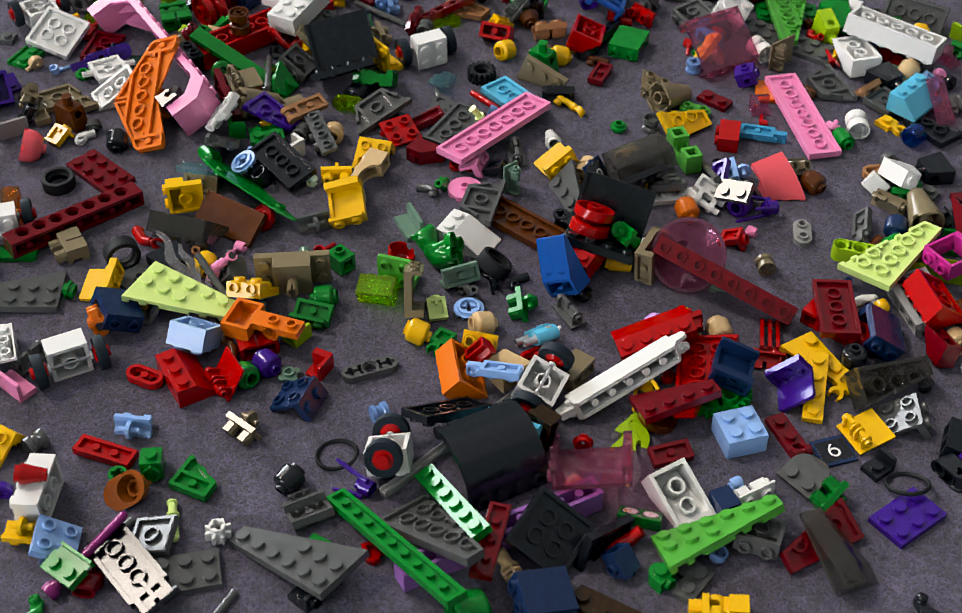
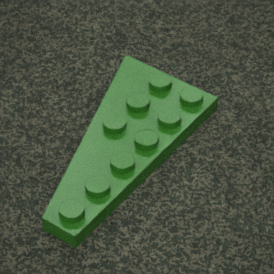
M765 0L779 41L795 34L794 46H797L807 0Z
M776 494L766 495L762 499L745 502L741 506L724 509L720 513L711 516H703L697 521L683 523L670 530L659 531L650 537L656 551L673 575L678 572L679 566L685 563L688 566L693 564L695 557L701 554L708 555L735 540L736 534L741 531L744 533L751 531L752 525L757 522L765 523L785 512L783 502Z

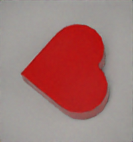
M370 541L361 543V549H367L370 555L365 562L371 566L379 564L382 556H385V554Z

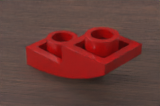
M878 46L876 48L884 62L889 61L899 66L902 60H904L898 53L892 52L891 49Z

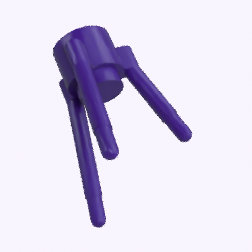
M752 194L751 198L764 201L761 203V207L755 209L762 213L738 219L735 222L740 223L769 217L771 214H778L779 203L777 200H771L770 197Z
M336 458L337 463L358 478L354 484L356 492L348 491L360 500L364 496L369 498L375 492L377 483L363 476L346 462ZM332 487V491H338V490L342 489V488Z

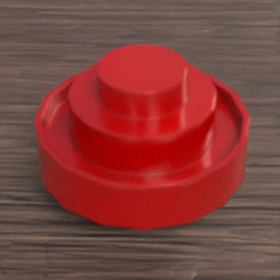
M267 205L257 206L254 210L267 215L260 230L264 232L269 230L274 224L275 212Z

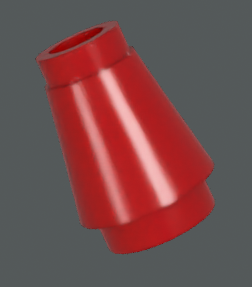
M26 463L15 464L13 482L19 483V485L42 481L47 482L48 468Z

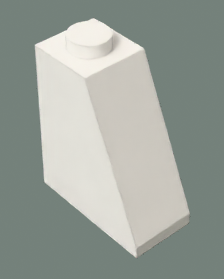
M884 157L877 172L899 187L909 190L917 187L922 176L913 165Z

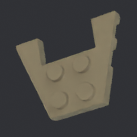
M67 83L38 92L36 105L39 109L36 111L35 122L37 127L52 123L49 113L55 112L54 104L61 100V95L64 93H70L73 100L81 103L85 113L100 109L97 101H92L88 95H82L80 90Z

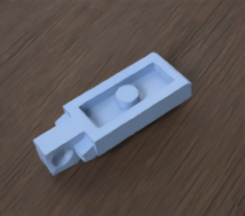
M484 360L483 362L468 361L466 363V374L472 377L481 376L487 379H504L508 382L519 381L524 373V366L521 364Z

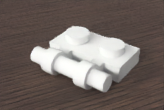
M704 173L701 174L692 187L698 193L694 194L690 191L687 195L703 207L705 212L708 214L712 213L715 216L720 211L714 207L715 204L721 208L725 204L724 201H718L714 198L719 183H715ZM703 195L704 197H706L707 199H709L711 202H710V203L706 202L705 200H703V199L701 198V196Z

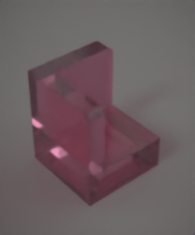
M950 44L944 47L942 55L936 60V62L950 70L961 65L959 61L955 60L956 57L953 55L954 46Z
M769 94L750 95L748 108L752 117L760 116L761 114L764 116L771 115L768 107Z

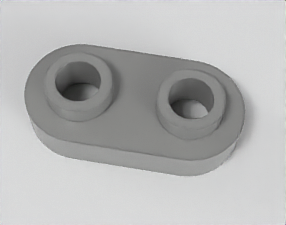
M804 219L796 220L793 223L792 235L795 245L799 247L811 245V224Z

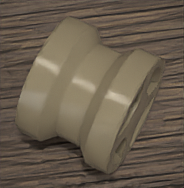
M763 253L755 259L759 275L769 276L776 272L777 267L772 255Z

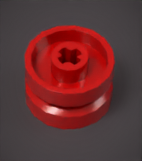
M192 0L191 2L198 22L207 27L208 25L213 26L222 15L224 17L228 15L225 0Z
M577 200L574 207L576 215L571 217L570 229L590 238L606 239L610 230L607 224L612 223L615 215L614 210L597 202Z

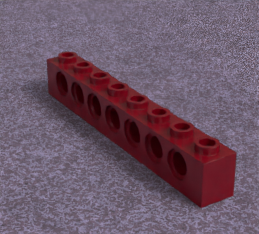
M131 181L1 234L4 248L14 259L34 250H39L48 246L49 241L57 239L56 233L75 226L82 232L144 205L143 191Z
M663 235L660 236L652 251L790 326L799 308Z

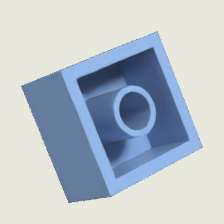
M189 315L173 319L169 323L166 343L173 345L175 349L191 350L190 353L194 355H202V353L211 352V350L219 347L222 334L220 324Z
M752 405L713 413L711 430L726 459L766 451L769 434Z

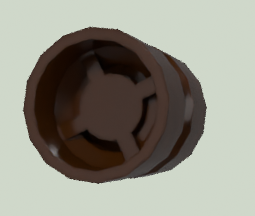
M242 6L231 8L228 11L231 33L235 36L249 34L251 26L248 9Z

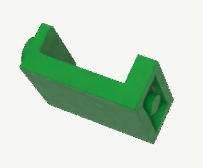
M620 25L608 43V56L638 62L639 52L643 46L649 44L650 31Z

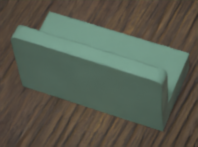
M411 202L406 203L407 213L395 216L394 222L405 240L411 242L414 240L410 236L422 229L424 223Z
M476 260L440 270L442 280H439V284L445 289L481 280Z

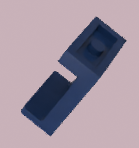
M95 287L90 303L91 305L97 304L101 308L104 315L103 330L134 333L140 331L145 317L138 302L132 300L125 302L121 300V295L127 289Z
M871 302L858 311L859 320L868 324L870 337L862 343L865 349L891 362H894L906 353L899 318Z
M722 337L715 349L707 380L713 379L719 387L746 397L754 383L752 375L760 351L727 337Z
M566 566L515 571L508 580L507 588L514 602V613H576L579 609Z

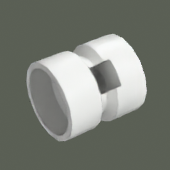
M759 35L751 37L746 43V51L759 63L768 62L771 45Z
M854 109L846 114L845 123L847 131L854 139H865L870 134L866 113L863 110Z

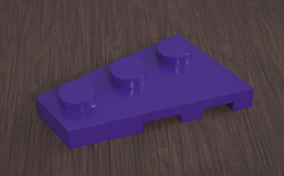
M266 91L257 95L242 107V110L288 132L293 131L297 124L302 122V120H298L295 124L290 125L287 122V118L280 113L284 106Z

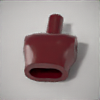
M95 561L92 562L96 566L94 568L91 567L87 572L88 575L73 592L71 591L73 596L84 599L94 598L96 593L103 588L105 575L97 572L99 567Z

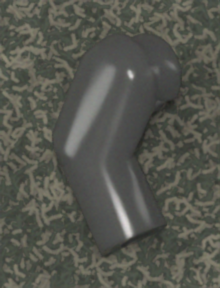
M417 183V192H428L430 198L438 196L439 189L431 184Z

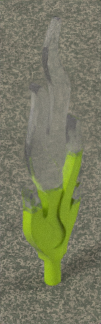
M636 411L622 422L611 436V442L615 443L607 452L605 473L608 474L610 472L613 459H615L616 467L613 477L606 487V495L611 509L610 515L605 521L606 525L617 517L619 510L618 492L622 483L627 479L628 483L625 487L623 498L625 504L629 505V497L640 480L641 469L636 453V446L638 444L641 446L640 456L642 461L646 462L647 448L649 447L650 437L647 428L639 421Z

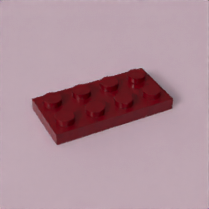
M95 149L89 150L85 154L66 163V167L70 168L74 174L101 193L131 181L136 182L133 175Z
M812 279L811 287L820 338L861 339L862 331L851 280Z

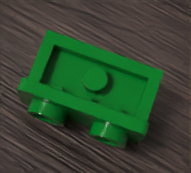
M298 297L293 313L289 312L288 316L305 321V323L308 322L311 324V327L322 330V327L329 328L335 306Z

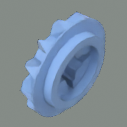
M251 150L243 151L234 158L231 169L236 174L242 175L244 172H248L250 168H253L252 165L256 163L255 159L257 156Z
M473 297L461 298L454 304L456 317H461L462 320L469 319L476 311H484L483 303Z

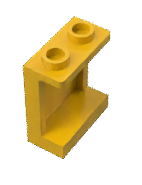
M358 175L323 183L329 202L330 219H328V222L333 228L342 229L347 225H359L364 221H368L363 182Z

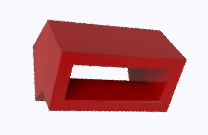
M482 336L464 350L466 360L475 362L488 360L497 352L492 343Z

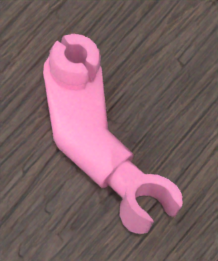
M229 250L224 258H220L211 264L210 267L217 278H219L221 269L227 266L229 261L237 259L238 255L234 259L229 257V253L232 250ZM206 276V283L209 286H214L208 276Z

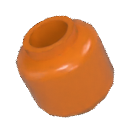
M683 196L674 205V211L681 222L693 223L700 214L696 201L691 197Z

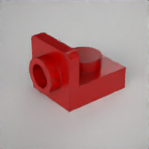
M737 227L723 229L718 242L721 247L738 245L740 251L745 252L750 240L744 228Z

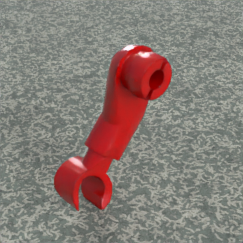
M134 226L131 233L140 245L152 246L154 249H158L161 247L157 245V241L165 242L162 238L153 239L152 237H147L142 226Z

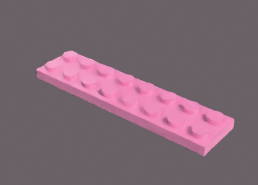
M788 73L765 76L764 82L808 160L841 156V148L797 74Z
M526 91L437 146L436 153L457 164L463 165L549 110L551 102Z

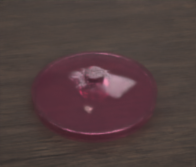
M683 217L669 222L657 233L652 243L651 252L660 236L663 235L723 268L726 265L727 249L722 235L713 225L699 218ZM655 253L654 272L660 281L669 288L680 292L693 293L702 291L712 285Z

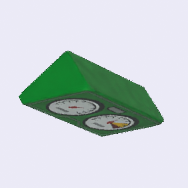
M620 505L617 517H622L629 513L635 518L633 527L639 525L643 529L660 531L664 513Z

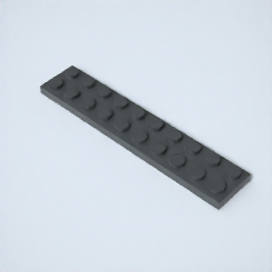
M703 1L712 10L716 6L711 2ZM750 16L747 17L744 24L735 33V35L746 39L759 35L770 45L779 41L774 25L751 18ZM799 34L797 46H793L792 55L824 67L829 62L825 50L829 49L832 55L835 47Z

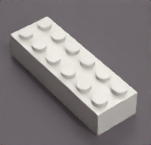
M862 5L857 6L848 13L843 31L847 32L850 36H857L862 38L863 41L873 42L878 47H886L894 53H901L907 58L917 59L925 65H932L942 55L947 38Z

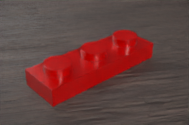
M82 434L72 447L73 454L111 466H123L126 470H130L139 457V452L136 449L86 434Z

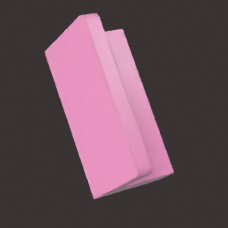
M483 151L463 165L459 164L458 170L461 172L472 169L475 177L483 178L482 169L490 158L487 151Z
M13 369L6 373L0 371V387L20 403L37 392V388Z

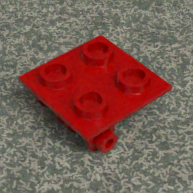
M409 114L378 123L382 130L380 131L381 137H386L388 141H392L395 147L412 142L417 137L423 138Z
M226 346L217 367H206L204 376L209 380L217 396L225 398L227 402H230L243 377L244 369L229 347Z

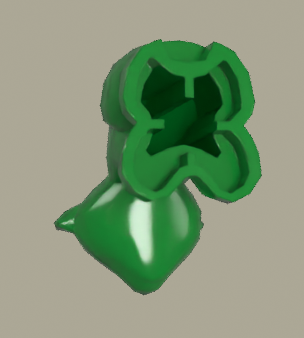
M427 224L410 236L435 269L442 270L463 264L464 240L462 236L456 237L453 231L446 233L444 239L439 241L436 227L432 224Z

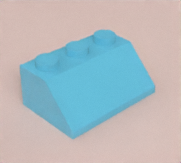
M915 73L889 93L886 110L915 123L938 105L942 99L930 78L925 77L923 74Z

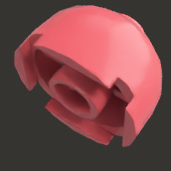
M28 128L24 129L18 161L35 162L40 159L41 154H45L47 144H43L44 140L39 132Z

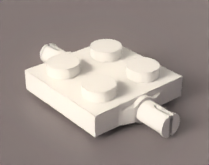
M117 54L88 62L90 70L81 73L83 79L93 76L99 84H103L127 64L130 66L136 64L134 59L124 61Z
M230 91L227 97L224 98V101L215 109L204 128L209 132H213L215 128L218 129L221 126L223 120L227 121L232 115L231 111L237 107V100L240 95Z

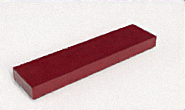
M490 501L485 520L493 531L478 542L484 549L485 557L470 567L469 578L492 582L510 519L512 505Z

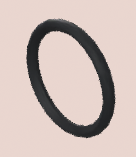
M343 438L326 441L316 450L315 462L319 467L328 471L343 470L345 468L342 466L329 467L321 463L319 460L321 450L333 443L342 442L351 445L355 451L354 457L347 463L351 466L359 456L358 446L351 440Z
M913 472L892 473L884 480V485L889 491L902 496H921L928 493L932 487L928 478ZM898 476H909L926 482L927 487L924 490L915 492L901 491L891 487L889 480Z

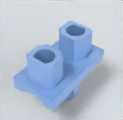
M735 157L729 158L731 166L728 178L741 181V178H747L751 174L750 165L742 163L737 167Z
M124 412L123 414L115 413L113 416L115 422L114 435H123L126 439H132L133 437L151 438L153 425L151 415L136 416L132 415V413Z

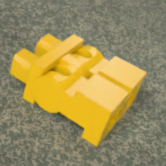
M702 593L701 599H689L688 613H750V596L729 594V597L718 594L709 595V593Z

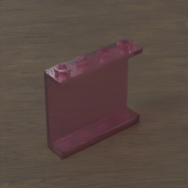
M738 6L684 21L678 27L681 33L687 31L704 70L699 76L700 78L706 77L709 79L714 77L716 73L722 75L727 73L729 69L734 71L735 66L742 65L743 63H755V60L759 58Z
M632 430L623 431V447L561 450L560 434H556L555 442H551L549 469H547L548 482H552V490L633 487L634 450Z

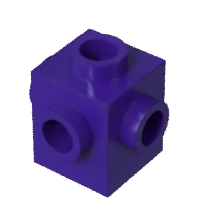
M754 62L735 66L734 77L738 87L743 88L758 83L760 72L759 68L755 67Z

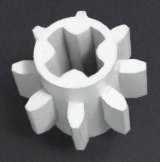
M224 518L212 519L209 525L204 526L206 532L204 533L206 541L211 540L213 546L216 544L225 545L227 539L232 537L231 523L225 524Z

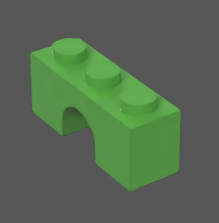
M684 126L668 128L666 146L684 174L701 172L703 154L697 145H689L690 135Z

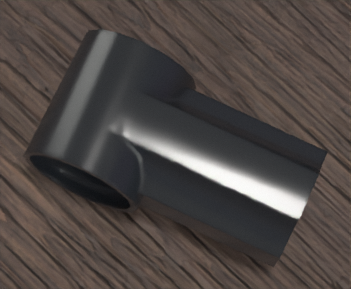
M256 161L252 165L253 168H250L246 173L262 188H267L273 183L274 178L264 166Z

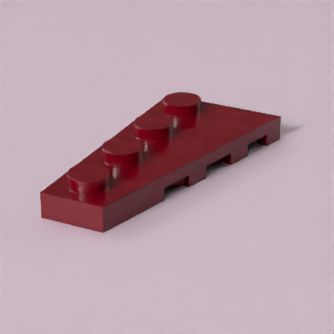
M220 68L213 69L214 86L219 94L220 101L223 102L224 98L232 90L230 85L226 84V75L222 74ZM236 107L231 111L232 122H240V118H242L240 108L237 109Z
M713 379L628 397L634 410L644 424L648 425L722 397V390Z
M841 497L791 542L779 556L791 575L865 536Z

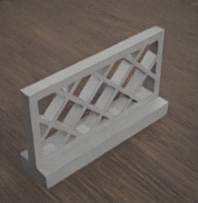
M924 266V267H921V268H918V269H920V270H922V271H924V272L930 274L929 271L927 270V268H926L925 266ZM916 269L906 272L900 280L905 281ZM896 283L889 292H885L915 337L923 336L926 324L921 320V314L914 309V303L905 295L903 286Z

